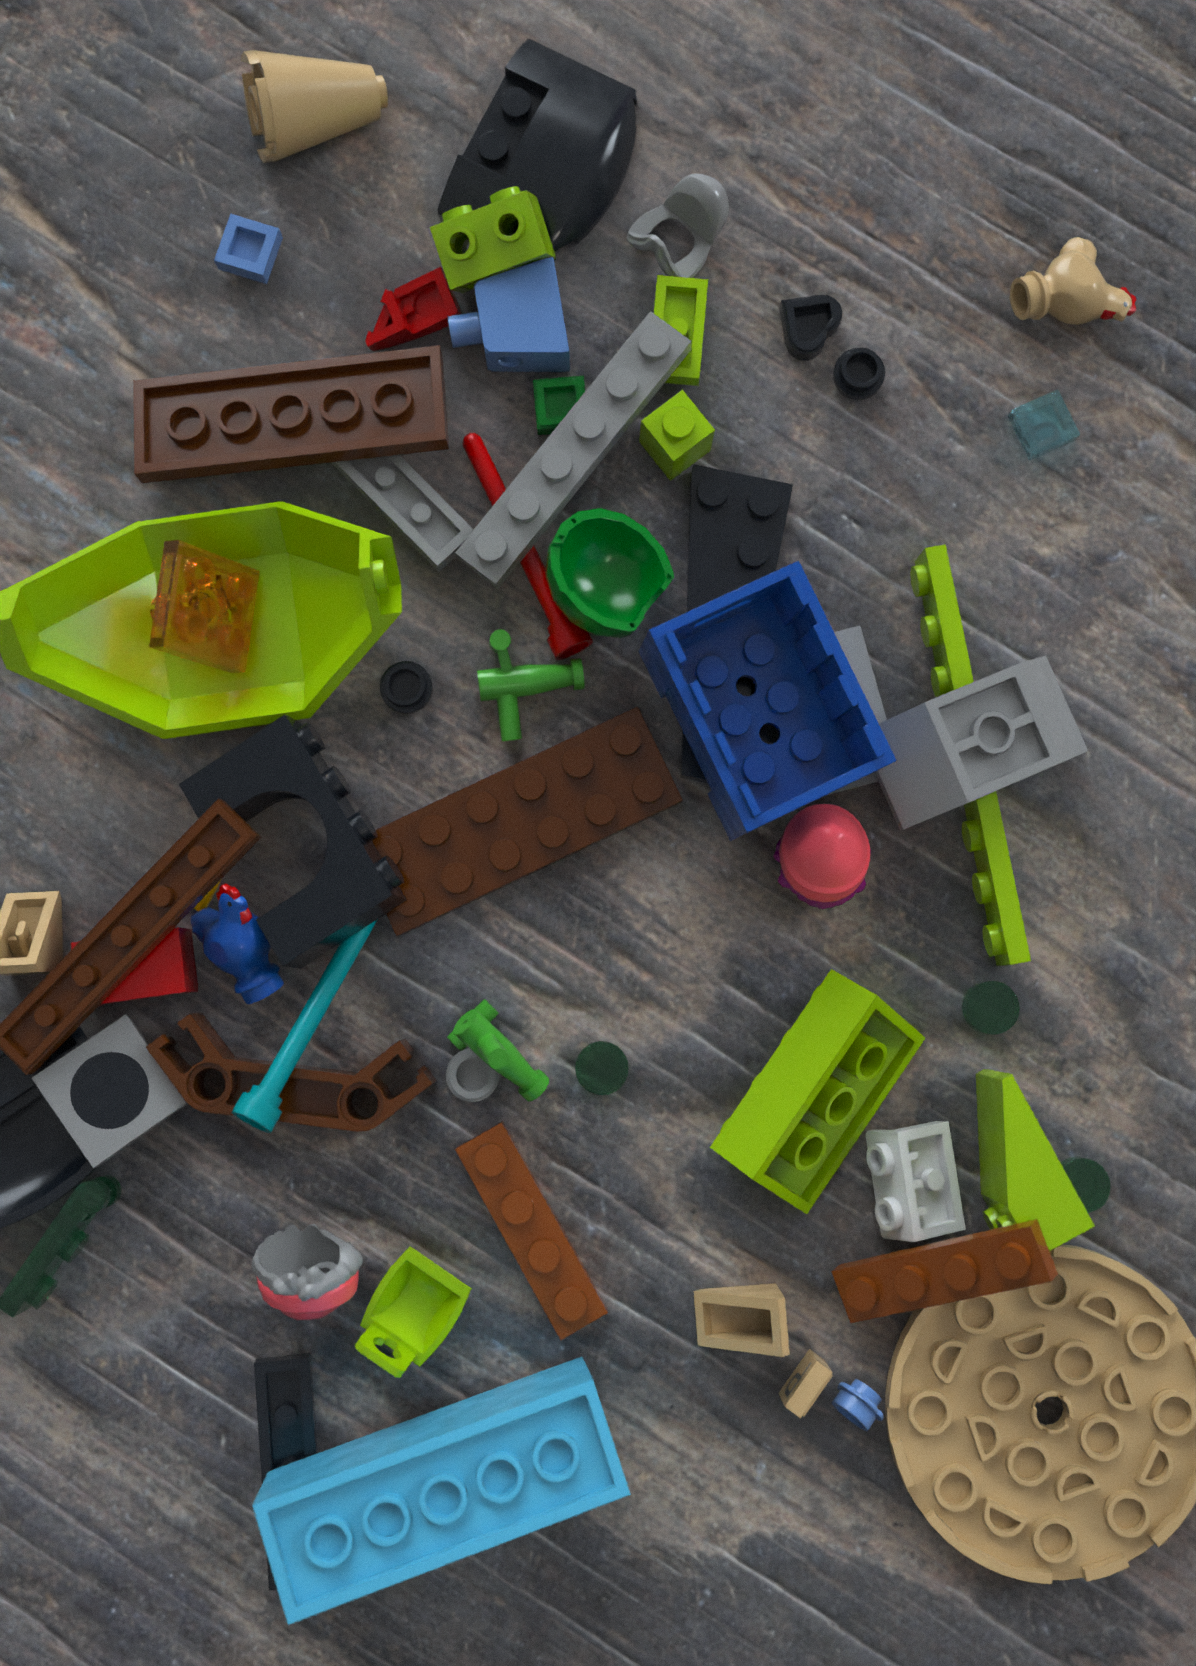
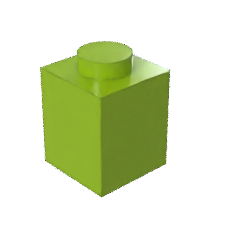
M681 390L641 420L639 443L671 481L711 451L715 429L687 394Z

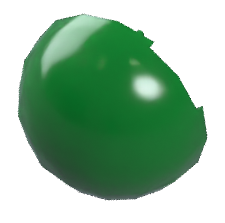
M602 508L578 511L561 523L548 547L545 575L553 602L569 622L592 635L613 638L630 636L645 618L644 614L674 579V571L664 548L647 528L622 513Z

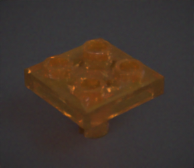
M181 540L165 541L157 595L151 603L155 606V609H150L153 622L149 648L229 673L246 672L260 571ZM228 609H230V611H231V620H230V621H229V619H228V617H229V613L227 612Z

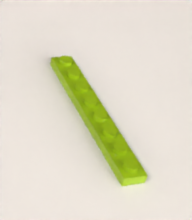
M946 544L927 547L915 560V566L911 567L910 579L914 595L916 597L922 596L925 616L921 617V635L924 645L927 648L932 647L936 667L931 668V684L935 697H939L973 683L974 680ZM995 791L964 804L967 821L962 822V837L966 850L974 852L977 873L972 875L973 891L978 904H984L988 925H984L982 931L985 949L990 957L995 956L996 965L1002 966L1029 962L1031 958L997 792Z

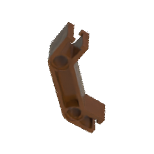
M189 1013L177 1023L182 1030H187L191 1033L204 1054V1059L201 1062L190 1067L173 1047L177 1043L172 1036L167 1037L163 1034L146 1046V1049L184 1100L194 1109L207 1113L234 1116L231 1112L242 1092L249 1093L253 1085L259 1086L273 1062L235 1057L203 1013ZM406 1039L396 1042L359 1072L296 1065L279 1095L283 1101L278 1108L282 1114L277 1122L355 1132L369 1131L385 1122L437 1080L424 1065L417 1070L419 1075L415 1077L418 1080L416 1084L398 1096L391 1094L388 1086L380 1079V1074L398 1057L404 1062L413 1057L411 1053L414 1049ZM211 1068L222 1073L225 1079V1089L219 1098L210 1096L204 1088L203 1079ZM358 1088L370 1089L378 1099V1108L372 1117L361 1116L354 1110L352 1098Z

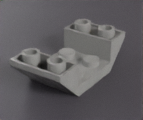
M1046 656L1018 663L879 723L897 761L876 771L875 775L901 831L1087 752L1088 749Z

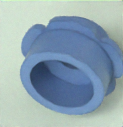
M855 1379L851 1385L845 1382L839 1383L837 1387L839 1393L832 1401V1405L846 1419L865 1431L869 1430L876 1419L879 1421L883 1420V1413L877 1409L882 1399L873 1389L858 1379Z

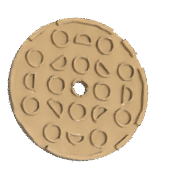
M1062 1244L1050 1251L1058 1275L1052 1282L914 1310L902 1330L894 1349L885 1392L887 1435L895 1465L911 1498L930 1525L950 1545L979 1565L1007 1577L1040 1584H1052V1580L1084 1578L1089 1582L1129 1568V1561L1144 1553L1154 1544L1160 1547L1180 1527L1196 1503V1338L1178 1313V1308L1141 1274L1098 1252ZM1058 1396L1063 1405L1060 1419L1048 1425L1039 1423L1037 1408L1035 1407L1036 1403H1041L1048 1397Z

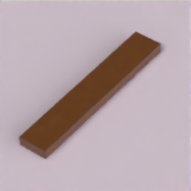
M218 798L0 1023V1049L25 1075L34 1074L262 837L224 800Z

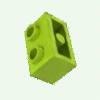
M518 186L509 187L492 194L489 197L491 204L476 210H472L471 205H463L446 211L442 214L444 222L430 227L450 290L465 293L473 290L474 284L478 280L545 258L554 257L556 259L540 205L535 195L527 190L520 192ZM519 223L518 230L513 234L515 226Z

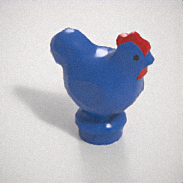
M225 883L219 887V891L216 893L219 901V912L207 907L191 916L192 933L203 943L204 954L220 970L236 978L237 981L234 985L235 993H240L246 1004H252L277 991L283 986L284 982L278 973L280 970L279 965L269 961L268 954L271 946L256 921L259 916L250 911L247 900L236 887H231Z

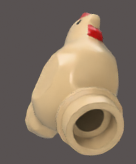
M1079 237L1067 241L1060 250L1059 256L1049 265L1044 276L1039 272L1029 271L1023 277L1014 279L1010 288L1011 306L1013 312L1020 320L1030 318L1040 320L1049 313L1064 323L1074 325L1087 323L1098 318L1123 321L1126 316H1131L1135 313L1137 298L1130 294L1126 287L1119 289L1106 283L1103 275L1095 265L1097 249L1093 242Z

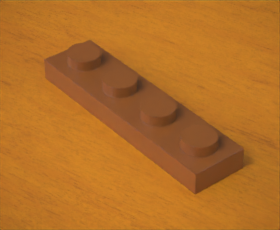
M501 1121L456 1147V1153L560 1340L565 1339L606 1315L608 1309L504 1122Z
M1037 1219L843 1263L831 1271L850 1323L1052 1282L1058 1275Z

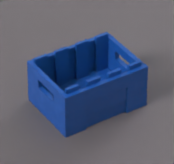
M799 560L649 629L638 651L661 699L667 698L711 788V791L707 794L730 841L897 761ZM741 677L752 679L755 683L754 694L750 696L741 695L736 689L737 680ZM769 724L777 729L779 736L775 743L767 744L761 740L759 731L763 725Z

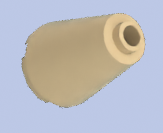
M257 50L243 51L241 55L242 62L251 64L252 72L242 74V83L252 135H263L266 145L264 149H257L263 163L276 162L378 121L381 116V109L388 106L385 80L382 75H375L371 65Z

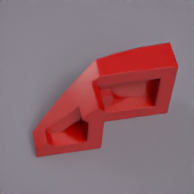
M438 267L395 288L394 293L385 289L380 301L384 306L373 332L368 331L365 342L370 350L377 351L418 339L448 327V316L459 315L462 312L454 291L449 288L444 270Z

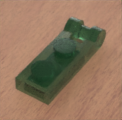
M102 1175L81 1183L74 1190L1 1295L0 1309L13 1318L31 1307L37 1310L46 1302L58 1284V1281L52 1278L63 1261L67 1263L72 1262L84 1248L90 1237L84 1231L96 1213L114 1205L119 1200L121 1186L115 1177Z

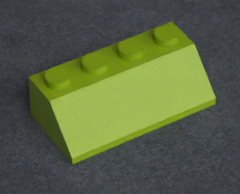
M831 969L821 985L814 990L810 1001L791 1029L784 1034L780 1045L761 1073L754 1078L750 1089L731 1117L724 1122L720 1133L710 1148L752 1180L805 1214H808L925 1040V1037L879 996Z

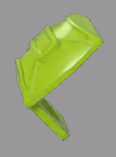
M409 1246L390 1267L376 1288L360 1324L366 1331L355 1344V1349L392 1376L401 1378L412 1362L420 1367L444 1341L462 1313L472 1288ZM374 1344L379 1346L385 1344L393 1349L392 1354L396 1359L383 1354Z

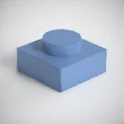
M230 213L214 259L218 269L267 284L283 239L280 229Z

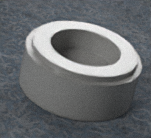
M470 1048L455 1054L446 1069V1081L449 1089L456 1097L467 1102H477L486 1099L495 1091L500 1080V1074L490 1068Z

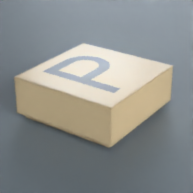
M811 1349L807 1351L778 1393L784 1406L800 1419L802 1416L805 1417L833 1376V1372L826 1361Z

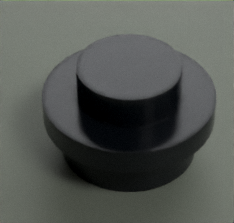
M852 348L847 350L838 358L833 370V380L836 388L844 396L854 400L872 397L879 391L885 378V368L882 360L874 351L868 348Z
M401 661L395 663L382 675L380 681L382 699L395 712L402 714L415 713L424 708L432 696L433 685L428 672L415 662Z

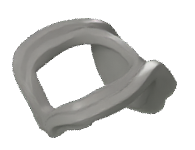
M690 174L684 177L672 189L661 206L646 212L633 223L627 233V241L638 250L653 251L659 267L667 276L694 277L704 266L711 245L728 218L729 201L724 187L717 179L711 176ZM665 220H676L682 223L691 231L694 237L692 251L675 264L672 262L664 242L656 235L650 234L656 225Z

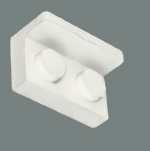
M933 1121L894 1130L876 1129L866 1132V1159L872 1175L876 1200L875 1217L880 1226L881 1236L884 1239L917 1242L966 1230L949 1121Z

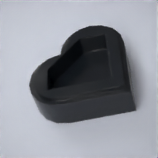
M814 295L781 300L779 307L786 348L798 360L808 361L816 358L821 353L826 338L831 337L837 332L842 320L840 303L829 295Z

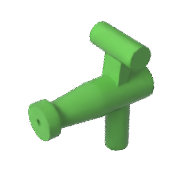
M498 629L491 634L489 646L494 652H497L501 668L477 670L480 701H497L501 741L522 739L517 697L532 696L568 686H573V690L585 688L581 658L570 659V665L526 664L512 666L507 649L511 643L509 633Z
M483 999L474 1009L466 1012L457 1021L453 1031L447 1038L460 1051L468 1046L490 1068L518 1086V1092L525 1100L529 1102L537 1099L546 1090L549 1084V1077L539 1069L534 1070L513 1043L490 1023L499 1012L487 1000Z

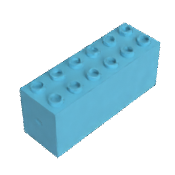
M581 1356L268 1471L252 1506L289 1625L631 1494L593 1378Z

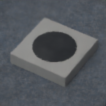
M127 1014L32 1077L42 1095L93 1168L102 1165L188 1104L146 1049V1046L149 1044Z

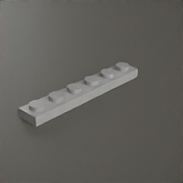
M650 311L455 552L457 558L495 588L499 589L691 351V340Z

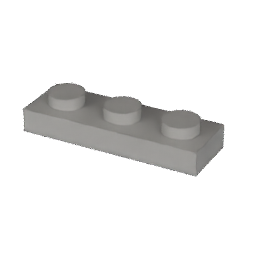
M400 455L332 462L333 466L438 572L457 557L455 552L474 530Z

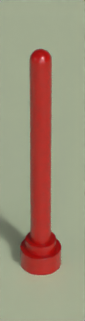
M469 433L463 438V448L493 506L504 493L506 487L482 438L476 433ZM533 546L520 564L550 623L547 627L550 635L547 638V643L555 659L563 660L582 652L593 643L589 632L569 622L553 602L545 575L546 568L535 546Z

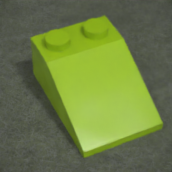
M983 1069L976 1073L981 1195L988 1206V1209L982 1211V1214L990 1230L1037 1219L1048 1249L1051 1251L1095 1227L1013 1075L989 1069Z

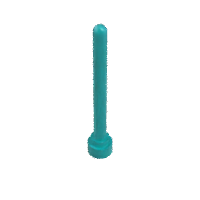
M377 920L339 944L259 1086L253 1085L249 1093L242 1092L231 1112L235 1117L266 1133L272 1132L282 1114L278 1109L283 1101L279 1095Z

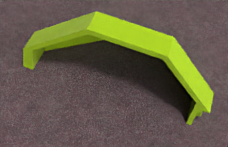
M283 501L138 521L0 591V654L6 669L161 739L271 724L284 714L295 720L311 718L402 613V588L393 540L391 536Z

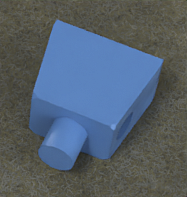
M554 257L545 258L478 280L474 284L478 312L448 316L453 348L483 343L487 369L490 371H570L569 346Z

